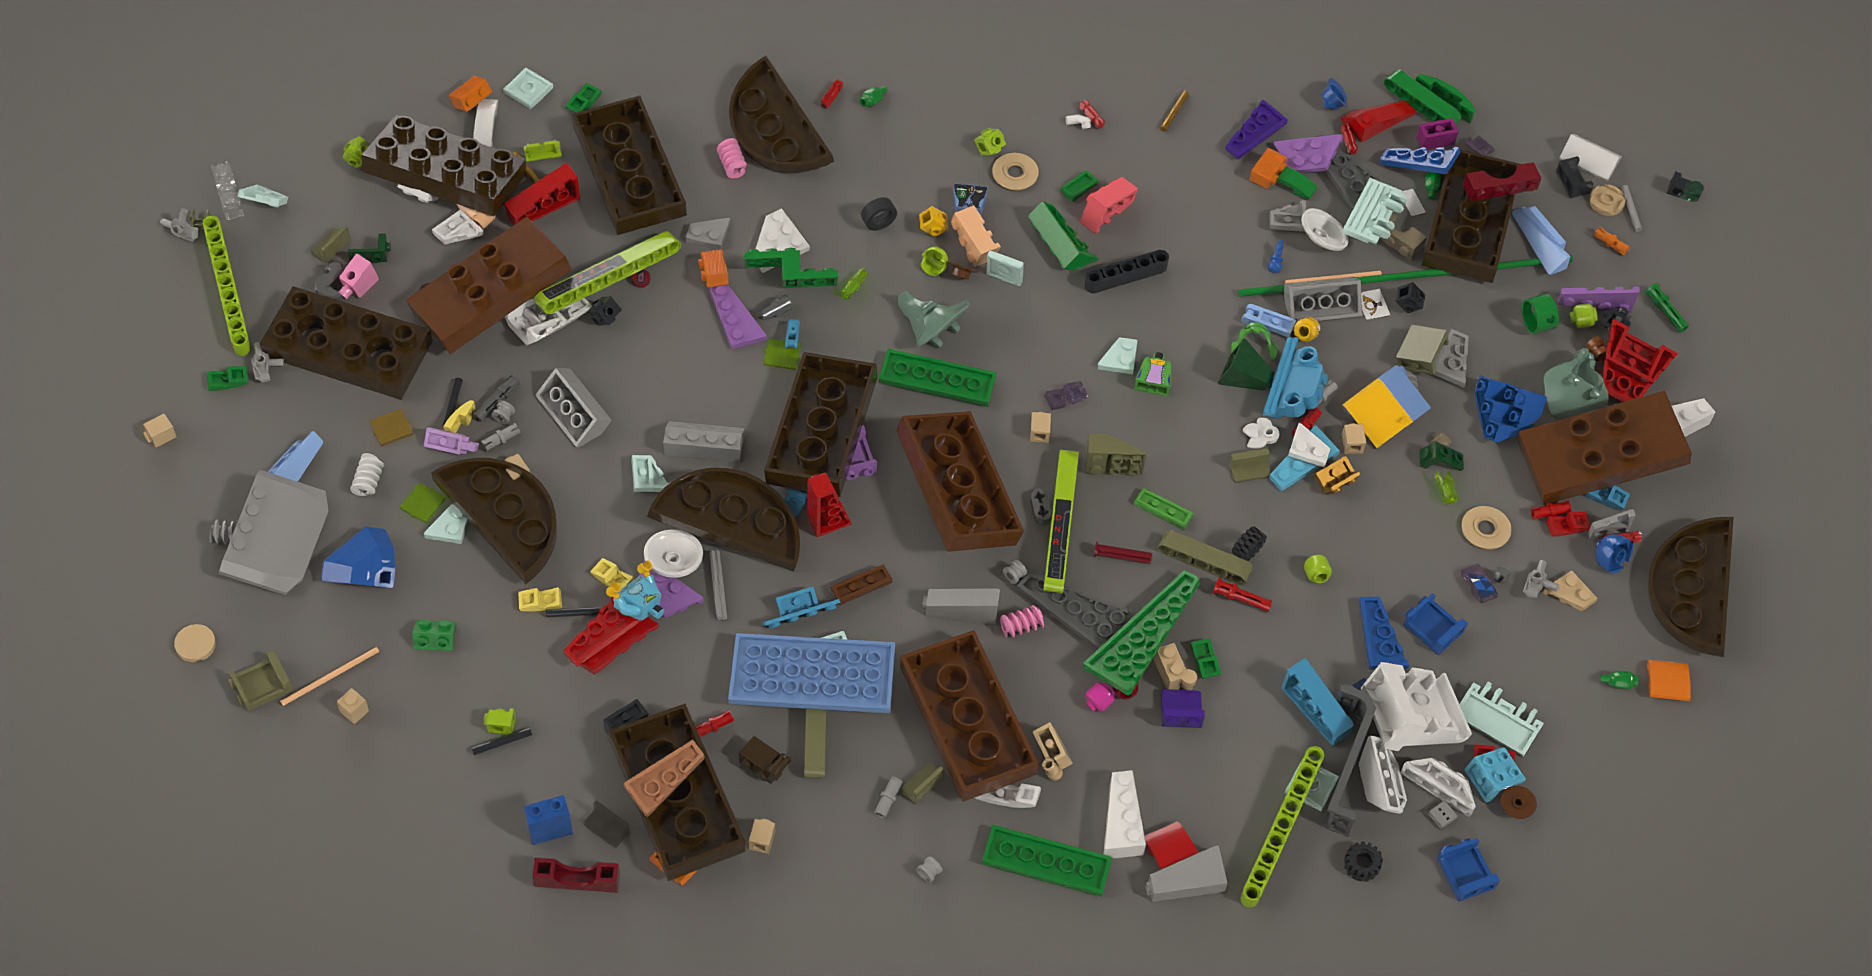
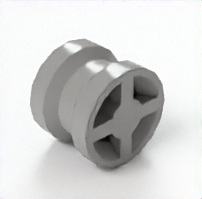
M499 401L497 409L491 415L495 421L506 425L510 421V416L515 413V408L508 402Z
M1014 560L1010 567L1003 569V574L1010 583L1015 585L1019 582V578H1024L1027 575V570L1020 561Z
M930 856L925 859L923 865H919L916 868L917 873L928 883H932L934 876L943 871L941 865Z

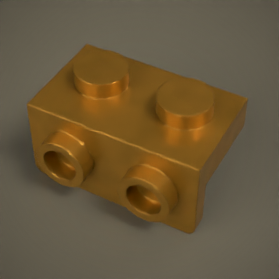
M1344 456L1313 475L1324 494L1329 492L1335 494L1342 490L1341 486L1346 483L1348 486L1357 481L1356 477L1361 473L1360 471L1355 472L1348 458Z

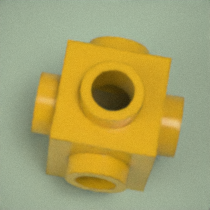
M931 206L919 214L920 229L936 237L948 230L947 214Z

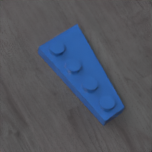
M1437 147L1436 150L1428 151L1426 148H1419L1415 151H1410V148H1387L1380 158V164L1447 174L1460 154V147H1453V150Z
M1360 597L1359 604L1369 670H1375L1381 662L1402 665L1404 669H1408L1410 665L1403 655L1401 644L1396 639L1394 628L1389 623V617L1381 598Z

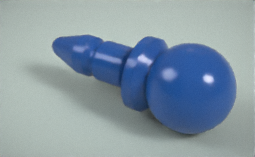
M1279 240L1274 256L1270 257L1271 261L1268 263V270L1272 273H1278L1282 269V240Z

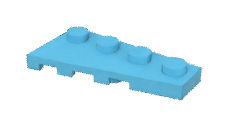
M1315 425L1310 432L1331 448L1327 463L1339 455L1340 450ZM1287 456L1270 474L1269 479L1282 492L1320 466Z

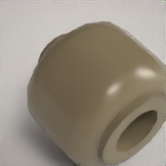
M1437 432L1432 436L1431 443L1436 441L1447 447L1451 444V439L1444 432L1441 434Z

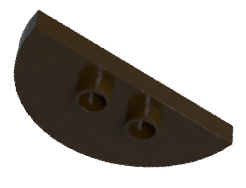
M765 55L755 62L736 84L729 106L730 124L741 149L756 163L780 172H807L835 162L832 153L767 56Z
M493 458L459 460L431 472L433 482L525 585L541 572L555 547L557 520L554 504L548 491L533 474L516 464ZM506 469L520 474V477L512 480Z
M705 468L686 473L664 487L648 511V518L793 572L795 570L800 551V535L792 510L774 488L751 474L729 468Z
M1734 517L1703 519L1679 529L1658 549L1649 572V599L1652 610L1663 628L1687 647L1701 653L1724 657Z

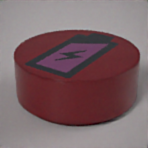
M643 269L632 274V283L636 287L644 288L650 284V274L647 270Z

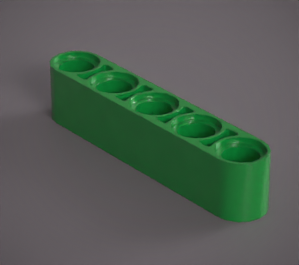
M1395 70L1384 80V85L1390 92L1401 100H1406L1415 110L1432 122L1453 118L1455 124H1457L1461 120V114L1457 109L1402 70Z

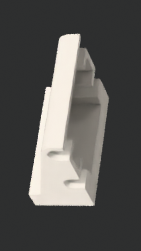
M1381 662L1363 684L1376 707L1373 719L1385 749L1399 751L1403 746L1461 743L1472 735L1446 673H1442L1436 679L1434 672L1430 670L1412 667L1408 673H1405L1402 665Z

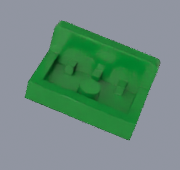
M416 620L412 632L413 649L453 651V638L457 629L456 622L449 620Z

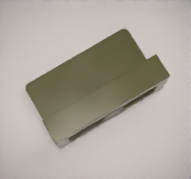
M343 226L341 229L335 227L311 250L312 255L327 264L351 240L348 227Z
M1268 448L1231 454L1229 466L1235 483L1270 477L1271 471L1268 465L1270 454Z
M929 762L901 787V792L914 804H917L944 779L945 768L940 766L937 769Z

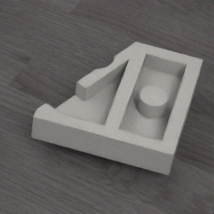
M730 218L691 223L686 235V242L721 249L730 225Z

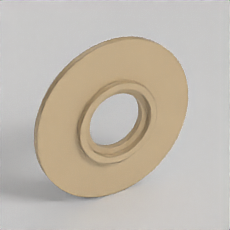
M1008 153L999 157L992 169L993 177L1000 186L1015 191L1031 187L1036 182L1039 173L1035 161L1021 153ZM1011 166H1019L1023 169V174L1020 177H1012L1008 174V169Z
M1490 506L1474 507L1463 517L1462 532L1465 538L1476 547L1487 550L1497 549L1506 544L1511 536V524L1508 518L1496 508ZM1481 521H1489L1494 525L1495 531L1489 535L1483 534L1478 529V524Z

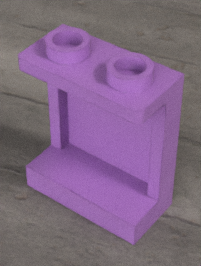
M864 425L862 426L848 471L847 481L863 475L870 476L877 472V461L873 459L867 443Z

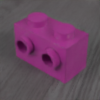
M1453 118L1420 124L1416 139L1420 148H1426V150L1436 149L1437 147L1455 145L1459 131Z

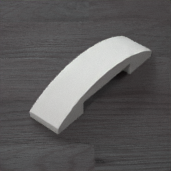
M484 99L478 104L473 138L481 144L492 147L498 100Z
M1022 783L1020 787L1008 785L975 797V799L1007 807L1030 808L1036 806L1041 787Z

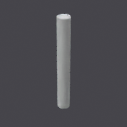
M1624 185L1621 187L1634 229L1636 232H1640L1642 226L1628 186Z

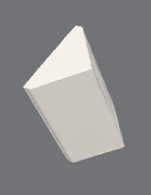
M1571 134L1559 160L1578 156L1580 158L1577 166L1578 169L1607 182L1622 156L1578 135Z

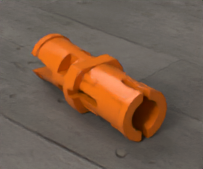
M1599 227L1593 235L1605 243L1608 248H1614L1623 256L1629 250V245L1618 240L1615 234L1608 233L1602 227Z

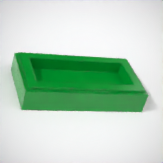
M1085 170L1062 186L1060 192L1071 202H1074L1098 185L1099 180L1089 171Z

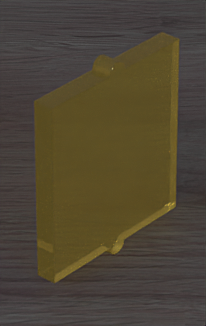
M402 409L370 420L374 429V436H377L381 446L413 435L409 426V419H406Z

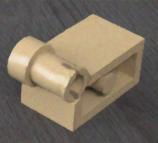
M1175 643L1160 647L1154 656V662L1166 689L1179 690V688H1182L1181 690H1193L1197 674L1193 670H1186Z
M1049 722L1034 730L1033 734L1046 758L1042 763V767H1044L1043 769L1048 778L1056 781L1062 777V769L1073 763L1058 732Z

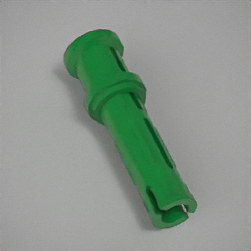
M1658 283L1652 284L1647 288L1645 294L1650 296L1655 302V307L1662 309L1680 333L1684 332L1689 327V324L1669 302V296L1663 293L1659 288L1660 285Z

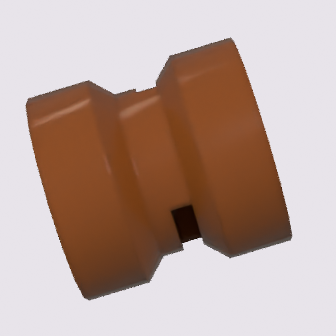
M1596 336L1588 341L1585 347L1589 349V352H1592L1594 360L1596 362L1604 360L1607 346L1604 345L1602 337Z

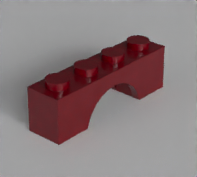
M1531 162L1517 165L1515 174L1505 179L1491 177L1484 171L1467 173L1463 186L1470 201L1538 190L1541 176L1535 163Z
M535 857L532 879L534 887L618 893L620 869L619 863L597 862L590 867H573L565 865L557 859Z

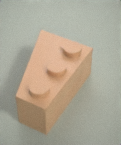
M975 206L954 213L951 219L952 227L955 231L957 230L960 244L965 247L967 258L973 263L974 267L987 262L989 250L998 253L1001 246L999 243L995 244L991 239L993 234L990 230L986 231L983 224L985 222Z

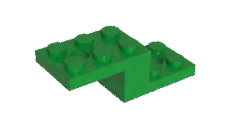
M770 248L760 252L758 249H750L748 252H744V268L781 267L782 288L837 286L838 270H834V268H823V271H815L813 268H808L801 271L800 250H796V248H785V251H777L775 248Z

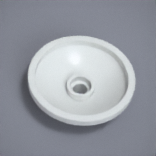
M1314 208L1307 209L1303 213V228L1315 244L1331 251L1343 250L1348 245V235L1342 233L1343 226L1330 214Z
M682 530L658 532L650 537L644 547V559L652 563L651 570L665 577H682L691 574L700 566L703 558V549L700 542L693 535Z

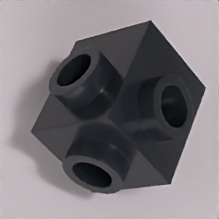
M1413 282L1398 287L1395 302L1407 313L1423 309L1425 294Z
M606 296L595 300L591 304L592 307L588 310V313L591 315L592 321L598 326L610 325L616 320L615 317L622 309L611 296Z
M1621 306L1619 308H1609L1603 316L1605 319L1602 324L1606 325V329L1610 331L1612 320H1616L1619 316L1622 318L1620 322L1629 327L1631 324L1629 320L1632 316L1628 315L1629 311Z

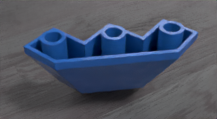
M1481 375L1474 393L1483 435L1494 442L1503 441L1518 435L1519 431L1529 429L1542 415L1547 396Z
M364 527L323 561L321 581L393 588L395 577L394 547L386 529Z

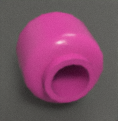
M1097 682L1086 692L1085 698L1087 702L1085 704L1093 712L1095 710L1104 712L1114 702L1113 695L1115 692L1105 682L1102 684Z

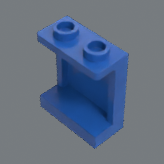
M1432 593L1428 597L1424 596L1415 609L1412 607L1406 612V619L1403 625L1439 655L1465 632L1468 622L1463 618L1456 621L1434 601L1436 595Z
M564 795L524 806L532 845L573 834L570 814Z
M1467 838L1455 846L1447 845L1441 849L1437 858L1459 902L1494 890L1500 882L1497 874H1491L1478 849V838L1472 840Z

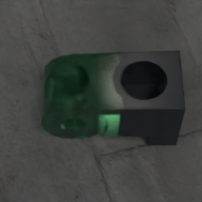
M1675 171L1667 194L1691 202L1698 201L1704 191L1703 184L1699 181L1682 178V173Z

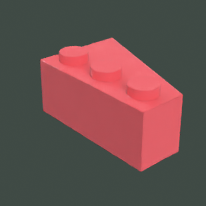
M1121 177L1113 180L1107 186L1101 187L1095 193L1092 192L1087 198V205L1080 223L1094 234H1097L1102 224H1109L1111 222L1110 217L1115 213L1119 215L1133 203L1138 188Z

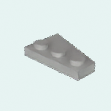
M1451 329L1448 335L1449 343L1448 345H1443L1435 361L1437 370L1434 375L1464 388L1466 383L1465 374L1469 336Z

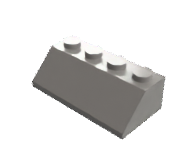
M1356 277L1284 284V299L1287 313L1290 318L1296 319V323L1304 317H1313L1320 321L1362 316L1361 280Z
M555 368L535 395L576 447H580L601 435L612 421L571 369Z
M669 421L665 429L663 441L664 455L740 462L745 428Z

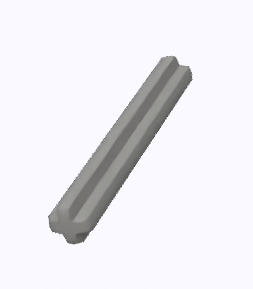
M712 550L709 552L716 617L718 621L727 619L721 558L719 550Z

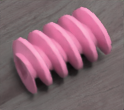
M734 138L722 141L717 146V152L726 175L729 178L743 176L747 164L742 156L738 141Z
M1032 605L1029 609L1023 608L1022 612L1017 610L1015 614L1010 612L1008 616L1001 615L1000 624L1005 637L1007 638L1008 633H1010L1014 638L1015 631L1022 635L1023 628L1027 633L1030 632V626L1035 631L1037 630V624L1044 628V619L1040 609Z

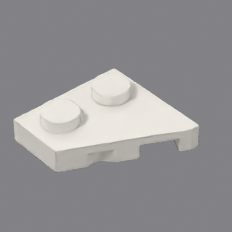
M1299 423L1288 456L1325 467L1331 448Z

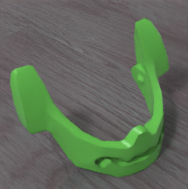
M1261 323L1248 324L1240 331L1238 341L1232 342L1231 353L1248 333L1261 332L1268 341L1267 350L1270 351V360H1276L1278 346L1272 344L1270 332Z

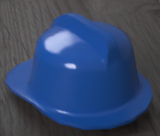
M1329 78L1328 86L1321 94L1324 100V108L1337 110L1347 106V97L1343 88L1335 79Z

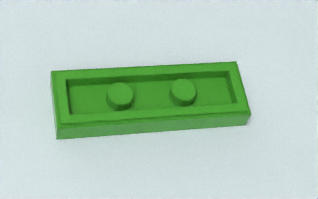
M1142 488L1134 501L1135 506L1182 530H1185L1194 514L1145 488Z

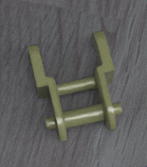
M191 209V224L189 225L202 228L204 231L203 220L210 215V210H206V215L203 219H195V211ZM195 221H200L202 224H195Z

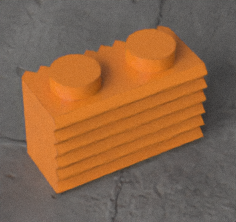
M473 76L449 94V98L454 108L468 112L476 104H479L484 98L492 94V90L486 79Z
M1267 148L1259 161H1257V164L1252 168L1249 180L1265 189H1268L1271 184L1275 185L1279 173L1287 166V157Z
M723 250L702 251L701 259H698L699 270H703L701 271L702 282H706L707 288L729 285Z

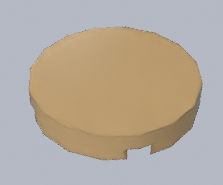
M1612 185L1596 186L1589 197L1592 209L1604 216L1619 214L1626 202L1622 191Z
M200 624L189 625L177 634L174 647L178 656L184 661L191 663L201 659L203 661L213 653L216 647L215 636L207 626Z

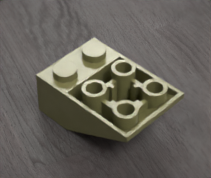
M1088 433L1085 452L1086 473L1095 475L1100 473L1112 475L1129 474L1132 476L1143 475L1146 459L1145 451L1109 434Z

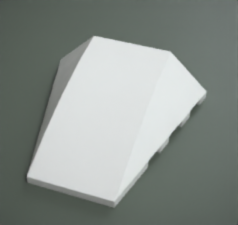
M534 296L505 316L508 326L527 346L570 324L586 313L592 306L583 298L559 311L546 314L535 304Z

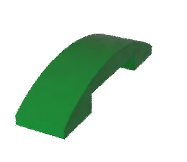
M1424 74L1417 75V82L1457 108L1462 119L1468 123L1472 122L1476 110L1462 92L1438 78Z

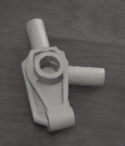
M187 209L180 210L179 219L175 218L173 221L162 219L160 221L162 226L170 228L171 232L177 237L192 242L198 238V228L191 227L186 222Z
M255 342L253 344L255 354L251 359L255 379L261 381V383L271 381L269 368L271 366H284V359H269V355L261 351L260 342Z
M1544 560L1539 561L1537 570H1533L1528 574L1523 590L1527 597L1537 599L1538 593L1543 587L1556 592L1559 589V584L1547 580L1548 575L1544 571L1547 563Z

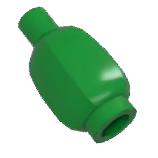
M872 87L866 90L859 100L861 106L870 108L878 104L883 99V94L888 92L887 87Z
M1427 171L1425 174V189L1428 192V199H1435V194L1440 189L1442 176L1439 173Z
M1614 671L1610 675H1601V683H1609L1611 687L1616 689L1629 690L1638 686V675H1634L1630 671Z

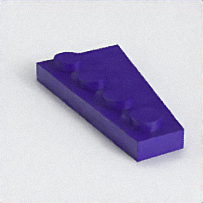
M1262 99L1257 109H1254L1249 119L1243 123L1241 129L1228 142L1225 150L1239 160L1284 127L1288 119Z

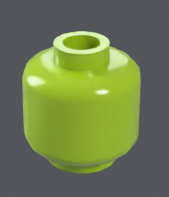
M1590 303L1575 305L1573 312H1570L1571 323H1575L1577 328L1593 326L1595 321H1597L1596 307H1593Z
M1312 555L1304 563L1306 575L1313 583H1324L1332 574L1331 566L1323 555Z

